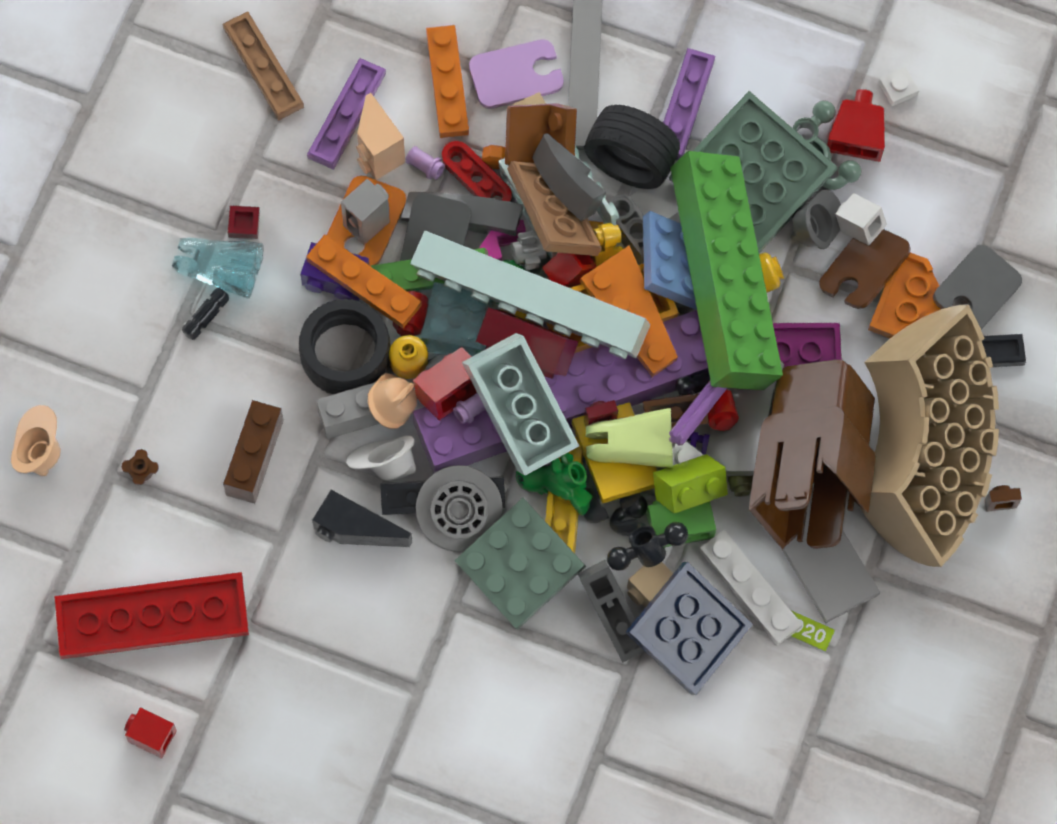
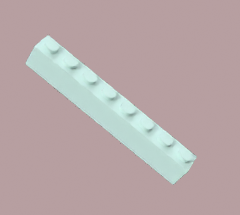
M424 231L410 263L418 270L416 275L431 282L434 281V278L445 281V287L459 293L463 288L472 292V298L486 304L489 299L499 303V309L515 315L516 311L527 314L525 319L541 326L544 322L554 325L553 330L562 335L570 337L571 333L582 336L581 341L595 348H598L599 344L610 348L609 353L622 359H626L627 355L637 358L651 325L646 318L428 231Z

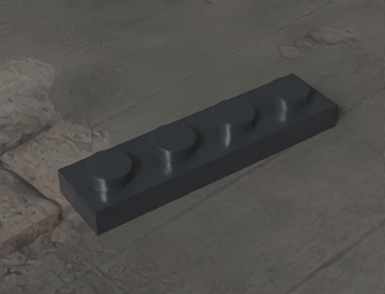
M504 476L489 477L497 486L502 499V507L505 508ZM426 480L380 483L382 515L416 513L417 497ZM458 486L449 488L450 492L457 491ZM463 486V491L469 493L471 488ZM445 492L439 496L440 500L446 497ZM478 493L473 496L476 501L481 499ZM435 505V512H441V506ZM484 506L478 507V510L484 509Z

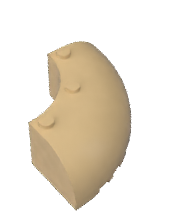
M968 304L944 308L915 321L890 338L864 362L870 372L877 392L880 425L875 449L876 460L869 512L866 513L862 508L861 510L875 530L892 547L911 560L932 567H942L964 540L962 536L968 525L976 520L978 516L976 510L981 497H986L992 478V474H989L992 456H996L999 429H995V410H999L997 386H993L990 368L993 367L991 357L986 356L982 340L985 338Z

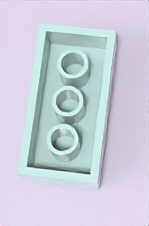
M515 333L462 362L518 472L527 475L579 446L524 336Z

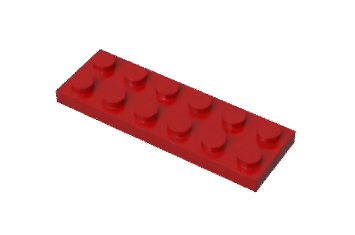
M242 572L54 596L61 659L249 635Z

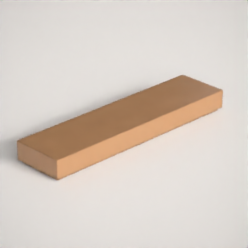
M247 11L223 23L225 33L278 121L303 109V101L249 12Z

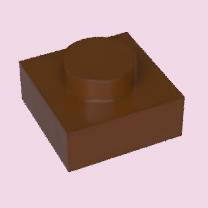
M1009 485L992 488L984 500L986 512L1017 509L1022 500L1020 488H1010Z

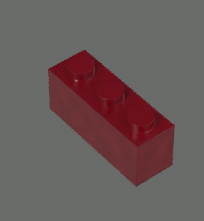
M488 307L475 341L485 345L484 350L517 333L524 336L545 377L553 379L555 374L567 375L579 341L503 310Z

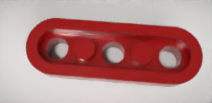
M452 141L444 146L442 150V163L445 164V168L473 196L486 198L499 196L503 201H512L510 187L467 144L461 141ZM455 156H458L462 160L459 162H454L451 159ZM474 176H479L482 178V180L479 182L472 181V178Z

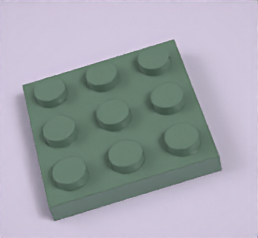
M521 498L454 560L517 630L586 567L524 498Z

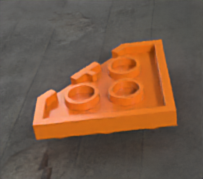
M910 252L909 256L886 283L869 325V331L892 338L915 321L941 310L933 300V294L939 287V284L927 258Z

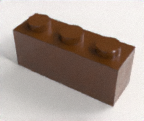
M252 400L223 483L226 496L256 503L284 421L282 408Z

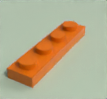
M455 25L426 28L440 138L469 135Z
M325 234L306 256L308 263L401 328L407 325L421 307L420 300Z

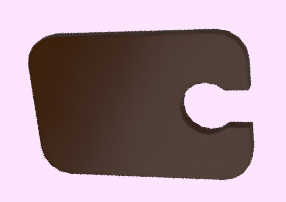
M885 229L880 232L869 246L852 238L821 277L819 286L822 292L834 298L843 282L853 280L858 283V287L844 300L845 304L856 309L867 307L911 252L910 244L906 239Z

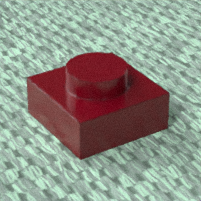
M230 206L228 238L258 239L260 207Z
M615 400L608 402L597 401L586 407L584 413L585 427L596 422L617 419L618 408Z

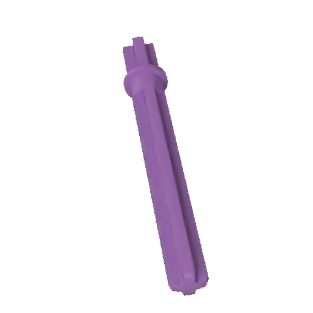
M710 380L669 432L671 436L669 438L670 442L676 443L679 446L683 445L727 388L712 387Z

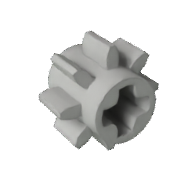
M532 231L519 233L518 242L511 243L516 265L522 264L525 266V270L540 268V260L546 259V251L539 237L535 238Z

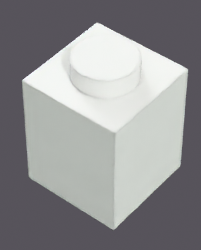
M855 193L840 205L835 214L841 232L868 246L887 225L882 207Z

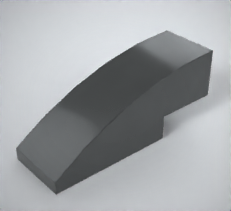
M544 134L532 156L534 163L555 196L580 221H583L596 213L606 191L588 177L591 169L549 134Z

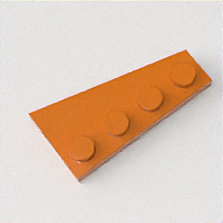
M630 245L580 278V283L591 297L646 318L651 324L637 355L638 360L651 377H654L677 361L678 356L650 291L644 289V277Z

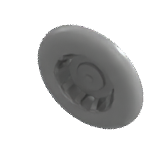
M450 466L437 471L423 484L416 501L417 521L425 536L437 546L451 551H465L502 517V499L497 486L485 473L469 466ZM458 486L457 491L450 492L449 488ZM463 486L471 488L470 492L463 491ZM445 492L446 497L440 500L439 496ZM476 493L481 497L479 501H476L473 497ZM435 505L441 506V512H435ZM484 506L483 513H478V507ZM443 518L446 523L441 525L438 519ZM476 519H479L480 521L478 522V524L474 526L473 522ZM469 527L470 529L468 531L461 532L462 528ZM448 528H456V532L448 530Z

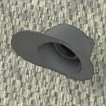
M821 190L808 205L799 209L794 214V231L790 237L792 241H800L801 244L808 247L817 246L819 249H827L840 232L835 214L841 204L833 192Z

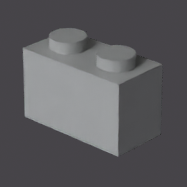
M368 179L341 201L343 226L363 245L390 223L389 195L381 185H374Z
M375 383L317 399L318 412L327 439L380 424L371 414L367 403L368 393Z

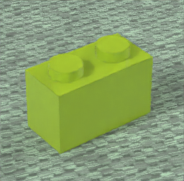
M708 454L673 465V468L667 467L653 472L656 500L674 514L728 495L726 469Z

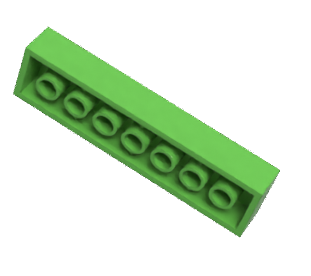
M688 151L670 169L711 386L765 390L783 376L740 157Z

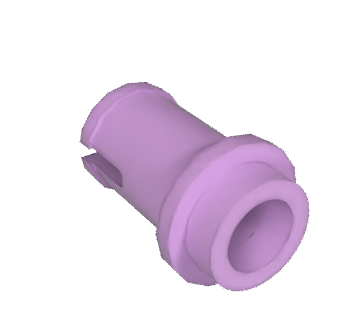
M416 146L406 156V163L424 172L428 179L434 178L437 180L445 169V164L442 163L441 158H433Z
M478 393L464 402L458 401L456 407L453 408L456 418L462 424L473 422V417L485 410Z

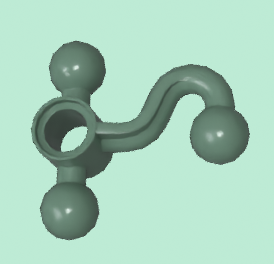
M823 100L814 105L811 118L804 117L798 119L794 123L793 129L795 131L801 128L809 129L813 136L807 139V141L831 161L829 147L818 138V127L822 123L832 121L836 110L831 102ZM854 160L844 161L839 166V176L829 178L823 187L829 190H837L844 187L847 183L856 182L862 173L861 166Z

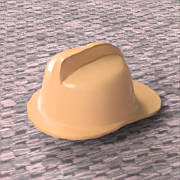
M389 373L380 376L371 387L367 400L369 410L375 420L389 429H397L402 426L417 406L414 384Z
M38 405L32 407L19 421L11 455L12 467L18 473L34 472L40 476H47L49 470L57 463L60 457L61 448L55 438L57 417L48 406Z

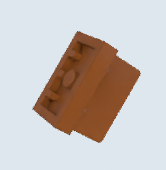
M559 103L508 106L505 164L509 166L511 161L534 163L532 156L543 135L546 133L575 156L577 109Z

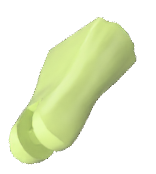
M671 408L650 411L625 418L600 421L586 426L587 438L608 439V444L587 446V458L604 463H628L673 468L672 443L669 440L671 437L669 432L672 429Z

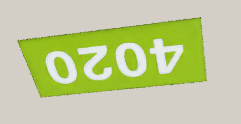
M792 611L802 623V627L791 637L826 652L835 629Z

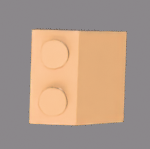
M372 93L367 94L357 132L358 146H356V149L359 153L357 161L365 174L370 172L373 178L378 180L405 163L404 137Z

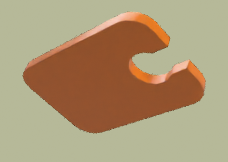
M361 175L353 178L343 199L366 179L370 180L374 185H381L389 195L390 223L365 244L363 251L358 254L369 258V265L372 266L378 265L383 257L404 210L406 195L399 188ZM340 204L326 236L344 247L345 242L355 236L343 226Z

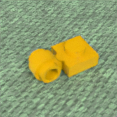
M606 223L600 224L598 228L593 229L602 249L598 256H592V260L596 266H599L624 248L616 246V243L621 242V231L618 225Z

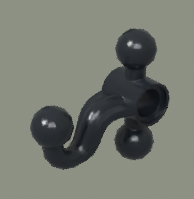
M641 495L638 503L628 510L623 511L622 507H619L612 513L609 520L611 529L622 536H629L631 547L627 549L624 547L612 548L607 554V563L609 567L616 571L625 570L629 567L631 560L638 558L645 567L656 566L665 559L666 550L664 546L668 544L681 546L687 541V527L683 523L672 522L666 526L664 533L657 535L653 527L646 526V524L637 519L622 521L628 516L631 518H641L646 514L648 503Z

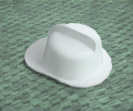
M403 436L392 440L366 444L354 450L347 457L346 464L352 469L371 468L380 479L385 481L408 476L416 471L411 451L414 438L412 436Z

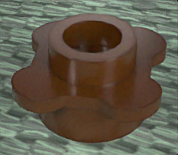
M143 449L137 450L135 456L130 460L123 461L121 466L123 472L129 473L133 483L136 485L144 484L145 481L149 480L159 470L158 463L151 461L147 451ZM138 465L143 466L141 470L137 469Z

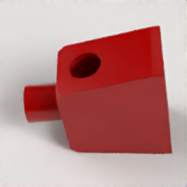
M859 89L856 91L854 101L848 99L842 101L827 142L831 153L877 162L881 161L885 148L884 107L872 104V91Z

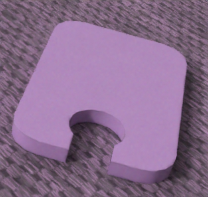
M542 39L474 56L470 60L469 70L480 104L490 109L519 102L540 92L541 96L559 92L564 84L561 69L553 70L547 75H539L533 69V65L538 60H553L557 58L552 43Z

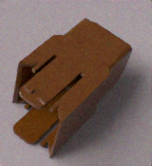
M843 360L786 366L782 369L783 376L776 380L772 413L761 425L749 511L781 549H784L796 537L798 542H803L807 508L811 498L812 484L814 483L806 541L813 549L834 547L841 541L847 491H849L847 507L849 512L854 510V502L866 513L869 512L876 460L875 452L869 446L875 397L853 367Z

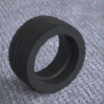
M615 104L606 106L599 114L588 134L584 150L590 161L598 169L615 180L640 189H656L668 177L671 171L670 167L674 165L678 157L680 142L667 125L651 114L634 107Z
M352 299L329 301L317 307L305 320L299 336L300 360L308 378L314 385L321 388L322 391L334 395L375 383L380 376L385 374L389 365L391 345L388 329L381 316L367 304ZM343 324L354 325L364 329L372 336L375 344L374 354L370 361L358 369L347 372L335 371L322 365L315 353V345L320 335L332 327Z

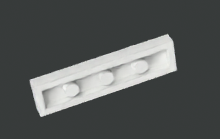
M725 530L700 547L699 552L776 646L801 629L802 623Z

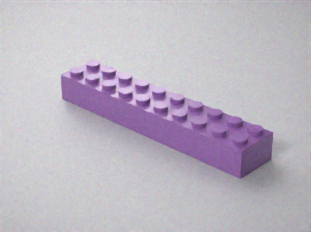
M697 310L663 322L678 358L676 362L654 377H651L638 358L627 355L626 359L619 358L609 353L610 348L602 344L598 348L591 347L575 353L566 376L555 374L553 379L545 377L569 427L573 428L571 424L572 419L584 416L585 408L594 402L615 400L617 406L630 402L632 407L642 403V401L651 400L677 391L675 384L676 379L679 377L690 376L691 378V375L709 372ZM426 407L413 411V423L433 474L446 467L468 466L507 452L486 409L473 417V422H466L464 424L456 418L453 411L441 420H438Z

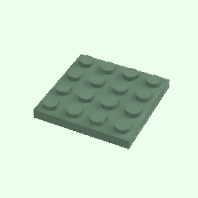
M750 91L742 97L693 150L695 152L740 157L759 253L794 217V214L837 171V166ZM671 174V175L669 176V180L673 183L672 174Z

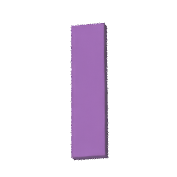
M687 48L663 121L679 139L680 150L676 160H679L685 154L716 57Z
M358 59L307 153L308 159L333 170L335 169L360 123L366 95L372 93L373 96L375 95L386 75V69L364 59Z

